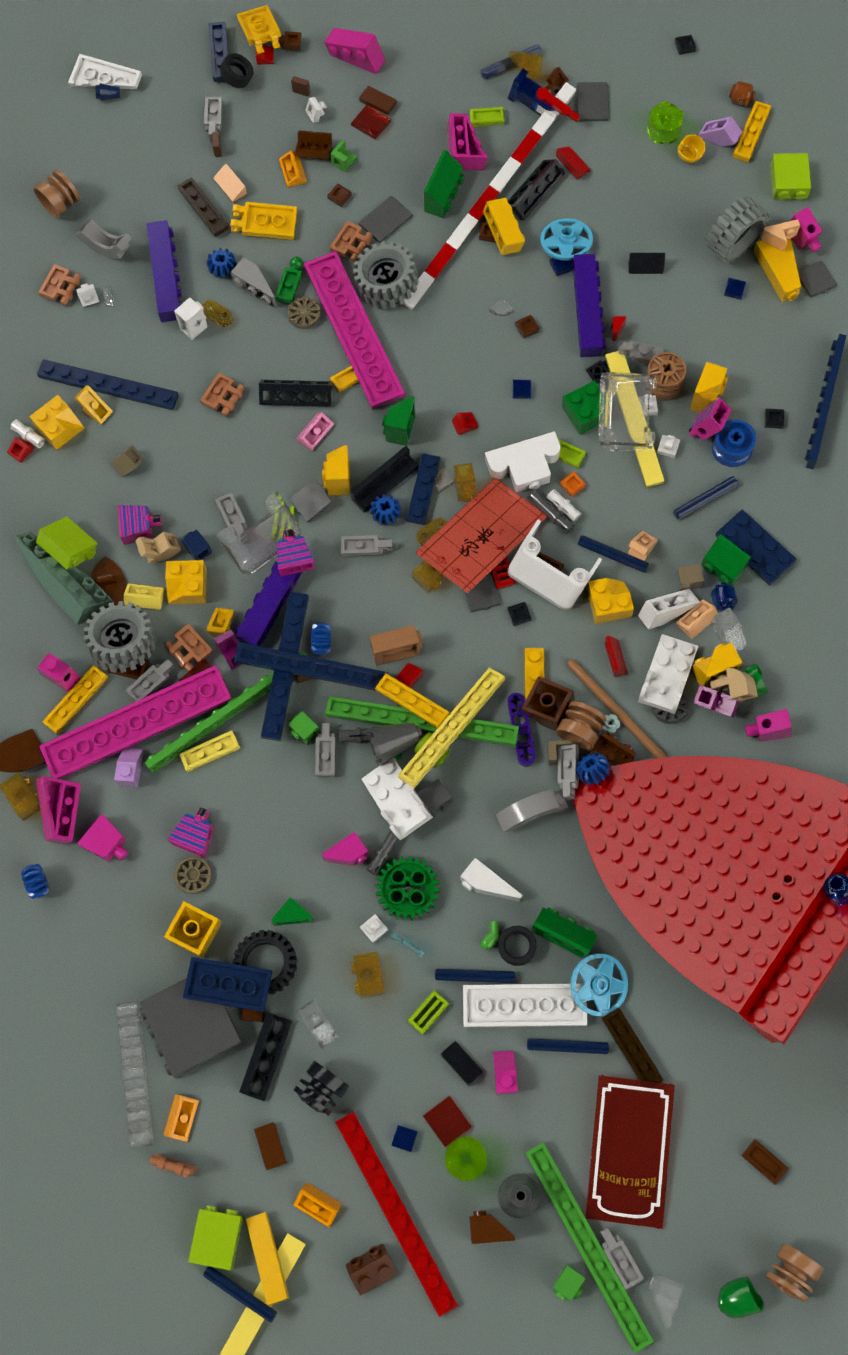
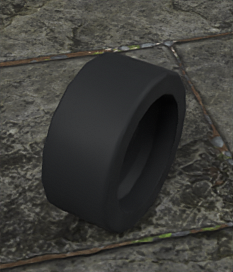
M236 53L227 55L220 66V74L223 80L235 88L247 86L254 74L249 60ZM229 65L238 67L244 76L235 74Z
M511 926L505 929L498 941V951L501 958L514 966L528 963L534 957L537 948L534 934L523 926ZM513 934H521L529 942V950L522 957L515 958L508 954L506 950V940Z

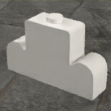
M554 431L485 452V462L491 477L494 479H502L509 473L517 493L528 489L534 490L538 489L541 485L550 483L551 472L547 463L557 462L560 455V444Z

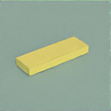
M231 730L180 753L179 756L186 771L190 772L241 748Z

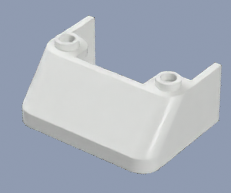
M538 519L510 563L508 574L512 579L558 608L569 610L573 607L602 559L598 558L590 572L583 568H576L567 576L537 557L541 545L533 536L541 523Z

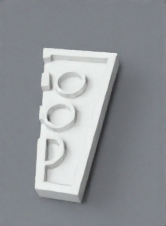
M79 54L68 85L70 87L95 88V85L102 83L120 87V89L137 90L142 73L135 69Z

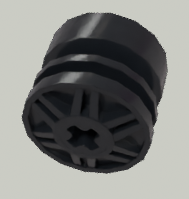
M314 1060L306 1071L312 1078L311 1082L300 1079V1082L306 1086V1089L303 1091L298 1086H295L293 1090L298 1094L300 1100L312 1109L329 1116L331 1111L325 1107V1104L328 1102L335 1107L337 1104L330 1097L334 1094L342 1098L349 1085Z

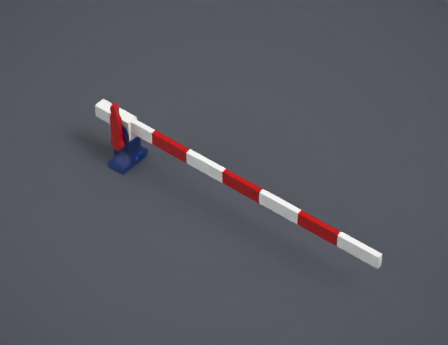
M524 68L516 76L508 99L512 102L517 99L541 117L419 277L418 285H416L417 290L415 293L411 292L412 297L409 300L404 298L405 303L403 305L413 310L483 217V210L487 201L495 200L557 117L562 114L578 122L580 115L571 110V107L567 105L574 96L576 88L566 82L557 95L554 96L547 88L541 87L528 78V71Z

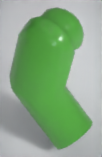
M498 921L489 922L490 932L480 941L482 949H491L498 943L500 939Z

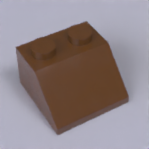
M538 676L521 709L540 725L556 731L561 720L566 718L565 712L568 710L570 702L575 701L574 691Z
M486 1210L473 1211V1216H469L472 1244L515 1241V1236L492 1215H487Z

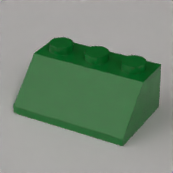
M443 150L424 189V212L441 218L445 217L446 212H450L452 199L457 197L458 187L463 184L465 178L463 166L446 150Z
M543 907L533 924L531 932L582 959L587 957L597 938V935L594 934L595 931L587 926L582 928L576 925L577 921L570 917L563 918L559 916V912L553 908L548 907L546 909Z

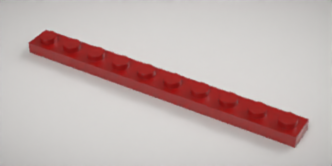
M354 1111L335 1123L440 1317L457 1307L458 1304Z

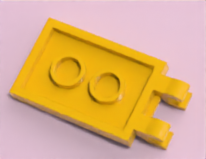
M268 5L236 14L249 46L255 45L258 54L264 52L263 43L270 41L274 49L280 48L278 37H281V32Z
M245 202V206L233 205V217L242 218L241 221L231 219V232L238 233L242 231V235L294 240L297 218L296 206Z

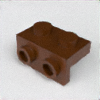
M298 131L295 156L302 158L313 157L320 160L330 158L332 133Z
M604 732L590 752L592 755L595 752L603 754L610 766L632 762L636 755L631 746L621 744L614 735Z
M384 1244L372 1247L368 1252L359 1257H354L346 1264L348 1274L360 1296L398 1274Z

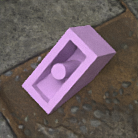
M732 116L706 122L698 135L705 140L724 147L734 145L738 141L742 130Z
M127 748L121 752L117 760L114 781L119 786L138 787L143 749Z

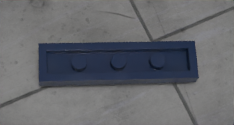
M225 21L209 23L213 80L218 82L224 81L220 74V66L228 55Z
M422 454L406 518L407 522L425 525L441 460L439 456Z

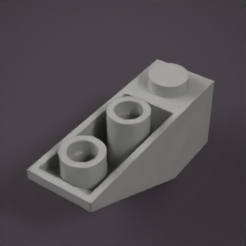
M243 257L231 271L233 283L239 288L246 289L250 295L259 297L266 305L270 304L276 307L275 296L259 267Z

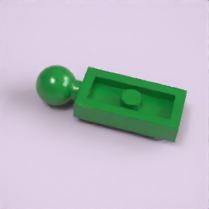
M297 256L291 258L289 263L291 268L285 267L275 294L276 301L291 304L295 298L302 278V271L300 270L303 267V260Z

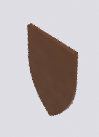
M104 556L94 568L91 578L112 599L114 605L117 606L119 601H124V593L127 587L126 579L118 565Z
M33 729L9 737L0 743L1 772H22L46 763L40 749L41 743Z

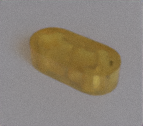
M207 300L203 303V313L206 318L221 327H228L232 324V315L228 309L213 300Z
M437 518L417 532L418 545L421 547L426 545L441 531L440 529L436 530V525H443L444 528L448 524L447 521ZM422 535L428 536V540H422Z

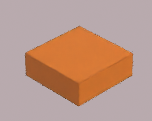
M574 471L560 481V486L571 497L586 486L584 481Z

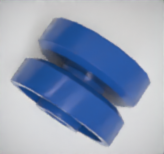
M738 419L726 421L723 429L716 433L712 445V453L715 459L728 467H739L745 464L750 459L756 443L754 429L745 421Z

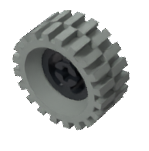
M744 196V198L738 199L737 203H732L731 207L727 208L724 211L725 213L718 217V221L712 225V230L707 234L708 237H706L705 244L726 264L739 259L741 254L744 255L747 249L751 248L754 245L753 243L760 238L759 235L762 233L763 228L769 223V214L750 196Z
M383 241L381 246H377L376 243L372 244V249L365 248L364 255H358V261L354 263L355 269H353V274L362 299L365 298L367 304L372 302L373 307L378 308V305H381L382 309H387V305H391V308L396 307L395 303L404 304V298L409 300L412 297L411 292L415 293L417 290L416 285H418L419 281L414 258L410 254L407 247L404 249L402 244L399 243L396 246L395 242L390 241V244L386 245V242Z
M119 601L117 606L114 605V602L108 603V608L105 609L102 606L99 608V613L94 611L91 614L93 620L87 619V627H84L83 631L85 643L92 659H94L98 666L101 665L102 669L107 670L109 667L110 671L116 673L117 669H120L121 673L126 672L128 667L134 670L136 669L135 665L139 663L142 666L145 663L144 658L149 659L152 656L150 650L154 651L156 637L150 619L140 606L135 608L134 603L129 602L127 606H125L124 601ZM119 633H121L122 639L125 644L124 646H121L120 640L117 635Z

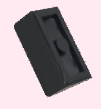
M630 253L628 273L663 274L665 253Z
M456 1041L440 1054L467 1086L483 1073L480 1067Z

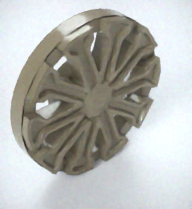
M309 297L297 298L288 307V318L298 328L314 326L321 316L319 304L316 300Z
M196 856L187 857L180 861L174 872L176 885L183 892L189 894H196L205 890L212 878L211 868L208 863ZM194 860L197 861L195 867L193 866V861H194ZM186 862L189 863V868L185 866ZM179 869H183L185 873L179 872ZM208 870V874H201L204 871ZM179 877H185L180 881L178 880ZM200 878H205L207 881L203 882ZM187 882L186 887L183 888L182 885ZM197 882L202 885V887L199 889L197 886ZM192 883H193V888H194V889H193V890H189L190 887H191V885H192Z

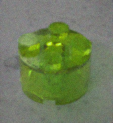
M662 101L653 107L650 111L647 125L649 138L657 144L667 142L671 144L675 142L681 133L683 111L668 101Z
M460 1137L448 1146L445 1153V1165L454 1178L460 1181H472L484 1172L487 1165V1153L484 1146L478 1140L472 1137ZM469 1153L472 1162L463 1165L460 1156Z

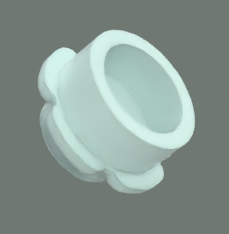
M614 714L605 715L607 720L602 729L609 733L615 732L620 727L618 717Z

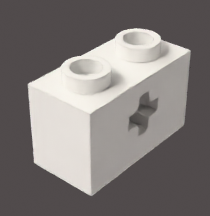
M188 298L174 312L180 330L193 340L207 328L206 316L203 313V306L198 301L195 302Z

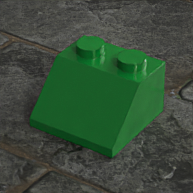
M411 396L389 408L388 414L384 415L382 426H384L383 434L386 435V442L404 446L408 445L416 415L415 397Z
M720 534L704 556L701 565L705 571L713 573L718 577L722 584L731 587L745 572L751 557Z

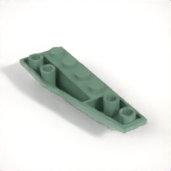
M29 532L15 536L23 556L42 586L77 625L85 623L87 619L93 620L91 614L94 611L99 613L100 607L104 606L106 608L109 605L108 603L112 602V599L80 568L74 566L66 570L36 543L37 537Z

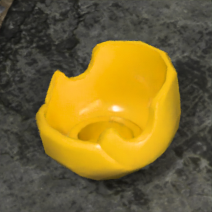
M696 134L686 135L677 148L678 156L682 161L689 164L697 162L705 152V142Z

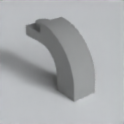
M92 219L84 222L75 234L90 248L112 259H121L129 248L130 244L128 242L131 240L127 233L120 236L109 234Z
M551 789L526 797L497 813L496 816L503 832L517 830L538 817L564 811L569 807L565 798H563L561 790L553 791Z

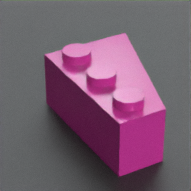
M333 28L324 42L331 56L374 74L378 73L385 61L377 38L372 33Z
M450 113L447 123L449 153L463 166V170H484L488 157L481 148L480 140H477L475 130L468 115Z
M42 776L36 780L45 840L65 845L73 840L81 784Z

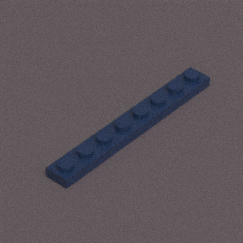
M839 334L837 340H833L831 345L833 355L829 356L827 366H830L829 371L825 372L823 379L826 385L822 386L819 397H822V401L818 402L816 413L819 414L818 418H814L812 425L815 431L814 434L811 433L808 444L811 447L810 450L807 449L804 458L807 461L806 468L813 469L817 462L847 335Z
M45 359L42 360L37 373L41 379L82 389L88 385L95 392L168 410H174L179 396L177 391Z
M290 592L278 650L298 654L309 594ZM274 671L261 732L262 739L281 742L294 674Z
M242 642L237 643L234 663L369 690H375V687L385 673L388 674V672Z

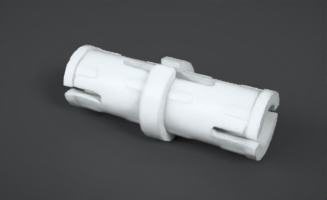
M17 419L11 423V430L17 432L23 440L31 442L37 448H41L45 444V438L34 432L33 428L25 426Z
M555 489L547 495L546 498L554 503L558 510L566 514L573 522L581 516L582 513L570 504V500L562 497Z

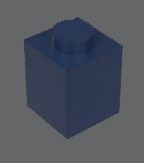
M197 529L187 533L182 539L184 547L194 560H203L212 553L210 545Z

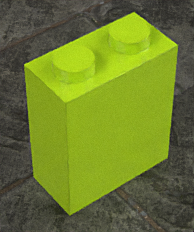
M808 153L773 154L770 163L773 199H808L811 191Z
M67 516L40 528L36 543L66 570L92 559L96 554L98 544Z
M206 1205L205 1209H199L188 1262L233 1270L244 1216H239V1211L226 1209V1213L218 1212V1207Z

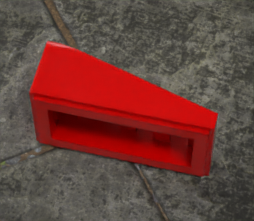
M502 546L495 549H498L497 551H503L504 547ZM507 556L501 561L504 564L496 566L491 571L497 590L515 585L514 579L508 574L509 561ZM506 569V572H502L499 574L496 573L498 571ZM507 576H508V578H509V579H506V580H503V581H499V580H498V579H500V578L507 577Z

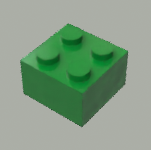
M595 380L563 396L562 408L580 435L612 418L613 408Z

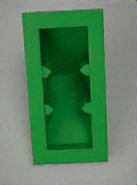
M291 897L271 919L274 926L314 923L312 915Z

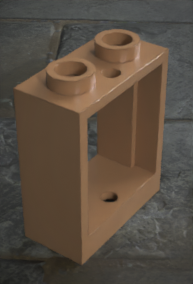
M415 625L370 636L371 649L376 666L420 655V648H423L420 630L416 631Z

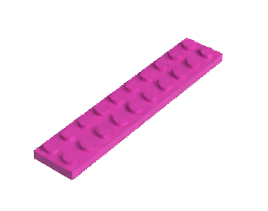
M334 251L304 263V268L371 409L373 410L405 397V392L337 252Z
M217 665L46 742L40 745V749L52 778L62 779L217 708L232 698Z

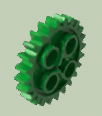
M401 856L400 862L393 859L394 865L392 866L386 863L388 870H380L384 876H377V880L381 884H375V887L381 890L376 892V896L382 897L378 900V903H385L382 908L383 911L390 909L389 916L396 913V920L402 915L404 921H407L408 916H411L412 920L415 921V915L417 914L420 918H423V911L429 914L428 906L434 908L435 904L432 900L436 901L439 899L434 893L440 892V889L435 887L440 884L439 880H433L437 877V873H430L433 867L426 868V861L420 864L419 857L412 861L411 856L408 857L407 861L404 860L403 856ZM396 874H402L404 879L401 882H395L393 877ZM416 875H421L424 877L422 883L417 884L413 881V878ZM407 884L412 888L409 892H405L404 889ZM390 886L401 887V888L390 889ZM416 888H417V889H419V888H425L426 890H425V891H420V890H416ZM395 893L403 896L399 902H394L391 898ZM414 895H420L423 898L417 904L413 903L411 899Z

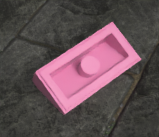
M319 412L297 436L296 440L312 451L332 428L334 423L323 412Z

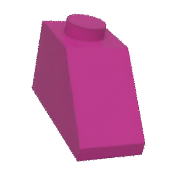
M355 832L322 853L325 862L354 866L356 863L357 865L362 864L369 855L368 850Z
M514 1051L493 1052L496 1095L517 1093Z

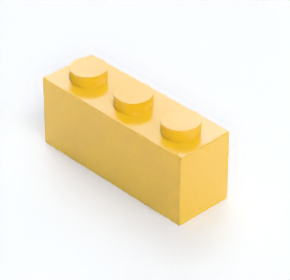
M506 198L487 201L483 213L501 255L520 252L525 243V237L519 229L518 220L515 219L512 213L511 205Z

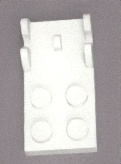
M662 634L638 702L675 714L698 646Z
M393 757L364 776L362 781L380 808L381 815L389 823L391 831L398 839L402 840L433 817L416 790L398 779L402 768Z

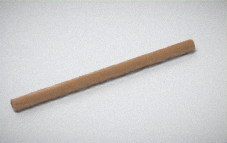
M574 659L567 663L568 668L618 717V720L655 758L668 757Z

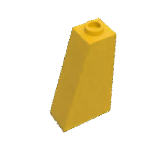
M791 238L787 239L784 251L762 240L756 242L753 253L781 302L792 301L797 298L801 289V283Z

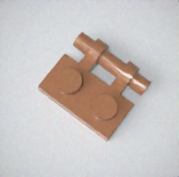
M346 221L331 244L330 251H336L338 255L344 258L350 253L352 254L350 261L355 263L358 260V255H363V250L371 243L373 235L370 232H367L365 236L362 235V227ZM356 241L360 242L357 248L353 246Z
M54 264L38 293L41 297L56 302L58 296L62 297L60 304L66 306L68 301H71L74 290L79 287V281L82 277L76 273L72 278L70 277L71 272L69 269ZM68 284V288L63 290L64 285Z
M218 373L200 399V402L214 411H217L219 406L223 407L220 413L227 417L229 412H232L235 408L234 405L237 400H240L243 396L245 387L239 384L237 388H234L235 382L233 379ZM228 393L232 396L228 401L224 400Z
M187 624L174 635L178 642L175 644L171 641L165 643L168 653L172 657L174 656L179 661V665L188 672L194 669L191 664L192 660L195 659L200 664L213 653L210 646L190 624ZM183 647L188 652L186 656L180 652Z
M160 1154L152 1155L149 1164L157 1166L156 1168L168 1172L170 1170L175 1172V1175L186 1178L190 1177V1175H196L198 1169L197 1166Z

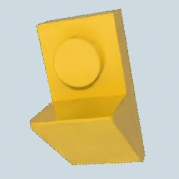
M88 385L74 398L83 407L82 411L99 424H102L113 412Z
M215 608L207 626V632L210 636L218 637L230 630V625L234 618V610Z

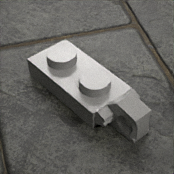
M205 97L204 127L205 132H209L210 141H212V132H221L222 97Z
M634 341L624 342L618 347L619 354L628 355L631 361L649 364L655 355L664 352L663 347Z
M232 492L215 499L232 535L237 534L240 542L248 540L244 530L248 529L247 524Z
M378 535L341 537V556L383 554V551H393L392 540H383V537H378Z
M168 659L161 666L159 663L155 666L152 665L125 690L126 693L135 702L151 695L170 677L168 673L175 666Z
M322 723V734H317L315 777H335L336 738L335 734H330V723Z
M577 744L558 747L557 784L563 790V798L567 800L575 799V788H578L579 776L576 771L578 767L577 762H579V746Z
M607 1227L601 1230L600 1234L605 1241L601 1246L624 1289L628 1290L644 1280L623 1240L618 1235L613 1237Z

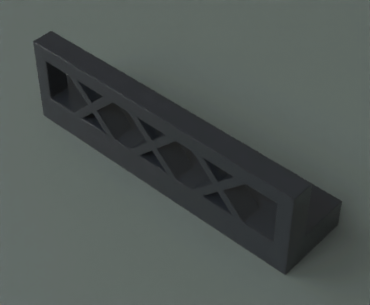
M557 159L543 160L508 200L512 211L516 213L520 220H525L565 174Z
M261 379L259 382V405L331 407L333 381ZM263 391H271L275 397L272 400H264ZM283 391H288L293 397L289 401H284L279 395ZM301 392H307L311 398L308 401H302L298 395ZM319 392H327V402H320L315 396Z
M407 446L402 448L350 491L352 501L363 513L371 507L372 502H376V496L382 498L383 493L386 495L419 468L418 464L410 457L409 448Z
M267 1012L239 1093L262 1101L266 1100L293 1021ZM275 1022L285 1023L284 1032L276 1036L273 1030ZM276 1040L278 1050L269 1056L266 1047L268 1043ZM269 1060L272 1067L271 1071L262 1076L259 1069L260 1065ZM262 1080L265 1087L262 1096L251 1092L254 1083Z

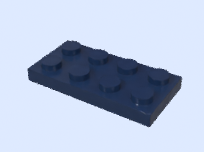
M743 509L717 531L715 535L718 538L721 534L751 557L748 566L769 586L797 560Z
M191 957L183 999L265 1013L272 970Z

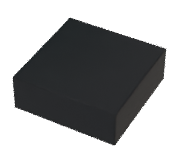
M692 35L675 38L679 55L696 51Z
M765 409V428L783 429L784 409Z
M525 602L507 607L513 626L531 621L532 618Z

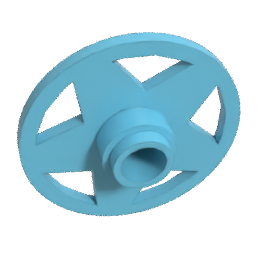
M563 218L549 223L543 229L540 243L542 249L549 256L558 260H573L574 255L586 254L591 249L593 235L585 223L576 219ZM568 223V224H573V225H571V226H563V225H561V224ZM551 229L553 236L544 240L546 233ZM583 229L588 234L589 240L580 236ZM559 248L561 255L552 252L550 249ZM574 248L583 249L581 252L572 255Z
M601 953L588 955L573 970L570 981L571 994L577 1006L584 1012L594 1016H605L620 1007L626 998L628 991L626 971L622 964L610 955ZM595 958H604L596 969L586 964ZM614 964L620 971L622 981L612 977ZM579 973L584 984L576 992V980ZM621 993L617 1002L610 1008V995ZM594 1000L598 1011L590 1010L582 1003Z

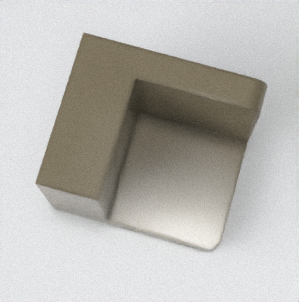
M131 445L118 454L111 464L123 477L137 468L144 458Z
M700 564L678 567L679 591L702 587L704 579Z
M571 740L548 741V765H558V747L572 745Z

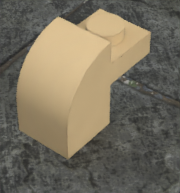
M162 532L154 539L139 537L135 540L141 557H146L149 563H158L170 559L182 551L176 534Z
M728 668L726 669L727 675L718 676L717 680L710 681L711 689L719 692L729 690L730 697L733 700L742 702L758 697L755 681L746 672Z

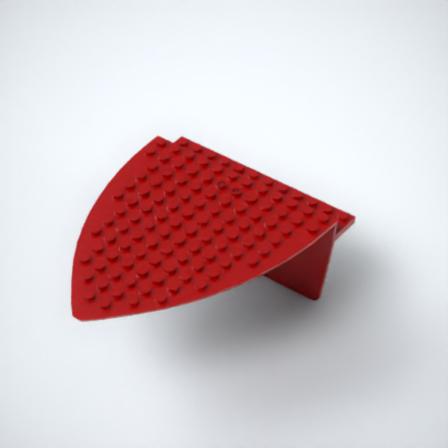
M720 756L664 757L610 766V775L605 777V781L601 780L598 785L594 783L592 786L587 783L584 784L579 778L578 788H575V799L573 800L590 856L602 881L625 917L652 948L679 973L701 990L737 1012L744 1022L772 1043L778 1041L785 1045L848 947V785L785 765ZM787 879H792L789 883L785 882ZM775 896H781L780 899L774 900Z

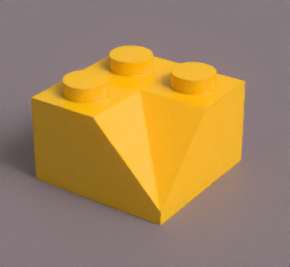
M706 362L696 387L690 410L700 413L715 401L718 395H723L729 377L726 376L728 368Z
M56 395L29 416L35 428L55 450H58L85 429L59 395Z
M343 445L328 453L327 461H323L322 480L329 496L351 495L348 446Z
M204 560L166 561L165 580L168 604L206 603L207 568Z
M610 578L588 581L587 593L595 624L632 617L634 607L630 591L624 581Z
M732 642L729 644H719L714 648L715 650L711 657H701L694 662L692 672L699 685L711 686L710 681L717 680L718 676L727 675L726 669L728 668L739 670L742 660Z
M183 901L164 938L203 959L222 922L218 918Z

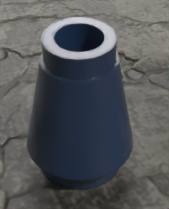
M102 83L95 85L96 99L102 101L120 98V87Z

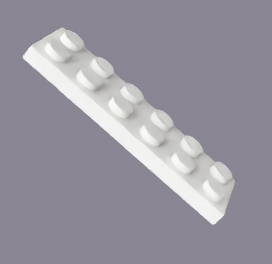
M570 984L463 985L464 1027L587 1026V1013L581 1010L575 1003L571 994ZM576 984V992L583 984Z

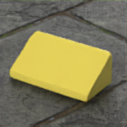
M128 583L124 593L125 606L131 602L134 603L135 607L140 606L141 608L161 610L165 588Z

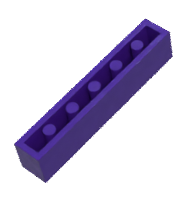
M167 220L146 223L158 315L161 323L177 320L174 311L183 302L179 300V297H182L181 287L177 285V282H180L179 272L175 270V267H178L177 257L173 255V252H176L175 242L171 240L174 237L173 228L169 227Z
M595 254L573 256L580 357L602 356V350L606 349V340L602 338V333H604V322L601 323L603 307H599V302L602 301L601 291H598L600 276H597L596 273L599 272V261H595Z
M274 562L271 569L272 573L269 577L265 578L261 592H258L254 597L252 608L246 611L244 622L242 625L239 624L235 634L238 642L256 646L262 645L302 572L280 577L278 562Z

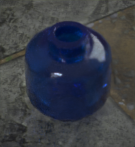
M726 583L717 584L716 588L711 592L714 607L721 612L733 610L738 603L734 586Z
M832 874L825 880L824 892L831 903L835 905H845L848 903V877L844 874Z

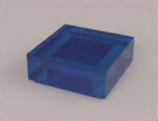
M555 258L549 260L556 276L573 270L569 260H558Z
M728 278L724 296L741 300L746 281Z
M513 380V399H531V380Z
M398 1125L391 1146L412 1152L418 1132Z

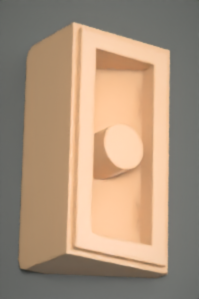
M227 164L214 176V181L232 202L247 194L245 185Z
M702 599L699 605L693 607L676 622V625L688 637L693 639L718 617L717 609L714 605Z

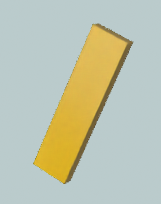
M755 101L732 158L749 163L771 110V105Z
M93 665L42 723L58 735L109 677Z
M386 673L375 687V691L436 728L450 714L446 709Z
M263 1212L247 1218L246 1223L267 1306L289 1299L268 1213Z

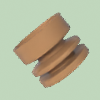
M55 170L52 172V175L47 176L48 183L41 181L33 187V191L44 208L52 216L58 218L66 212L65 204L72 207L74 202L80 200V196L72 182L61 171Z
M671 352L657 354L651 359L645 378V388L649 395H656V399L660 401H669L680 394L686 375V365L683 359Z
M572 701L565 712L567 719L561 720L556 734L562 740H571V743L577 744L579 749L590 751L598 739L596 733L602 731V726L605 725L607 719L597 709L581 702Z
M783 1243L776 1255L784 1263L783 1266L772 1263L771 1267L778 1272V1275L767 1271L765 1276L777 1289L789 1297L806 1303L809 1297L801 1292V1289L812 1293L813 1289L806 1283V1280L818 1282L824 1268L797 1249Z

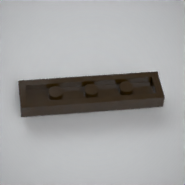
M192 177L177 185L180 193L214 237L229 229L228 223Z
M618 1007L602 1017L601 1020L642 1087L652 1088L662 1082L664 1079L620 1008Z

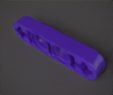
M513 693L508 697L511 725L519 726L518 736L525 734L529 738L526 743H520L517 739L515 747L517 759L520 765L529 767L535 761V751L528 715L521 711L525 699L522 694ZM515 698L521 701L519 703V711H516L515 704L512 703ZM517 716H522L525 719V723L517 725L514 719ZM519 748H527V755L532 756L528 762L524 758L521 759L524 756V750H519Z

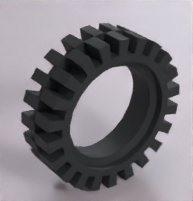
M259 930L258 933L253 932L251 936L243 938L244 941L238 944V949L234 952L233 964L247 966L248 956L257 946L269 944L277 947L283 954L284 964L279 975L271 980L268 994L273 995L277 991L281 992L284 990L283 988L290 984V980L294 978V973L297 971L296 952L288 939L272 930Z

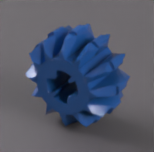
M219 248V251L213 250V254H208L206 262L209 272L214 274L216 278L220 275L222 278H224V275L230 277L231 271L237 265L233 252H229L228 249L222 251L221 248Z
M383 493L382 498L376 496V502L371 503L370 514L373 515L374 521L378 520L380 525L386 522L388 526L389 521L395 523L396 518L401 516L399 500L393 499L392 495L387 498Z
M317 623L312 625L311 651L313 654L324 655L330 653L331 626L329 624Z
M595 752L592 755L588 753L587 757H582V761L577 762L578 767L576 771L584 784L587 783L592 786L595 783L598 785L599 781H605V777L610 775L609 770L611 767L603 754Z
M32 864L23 868L21 875L29 897L34 899L48 894V882L41 865Z

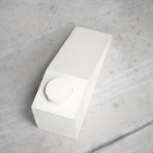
M690 589L647 600L638 616L648 629L662 626L699 605L700 601Z
M476 858L460 876L461 885L468 891L473 890L476 893L520 902L522 899V894Z

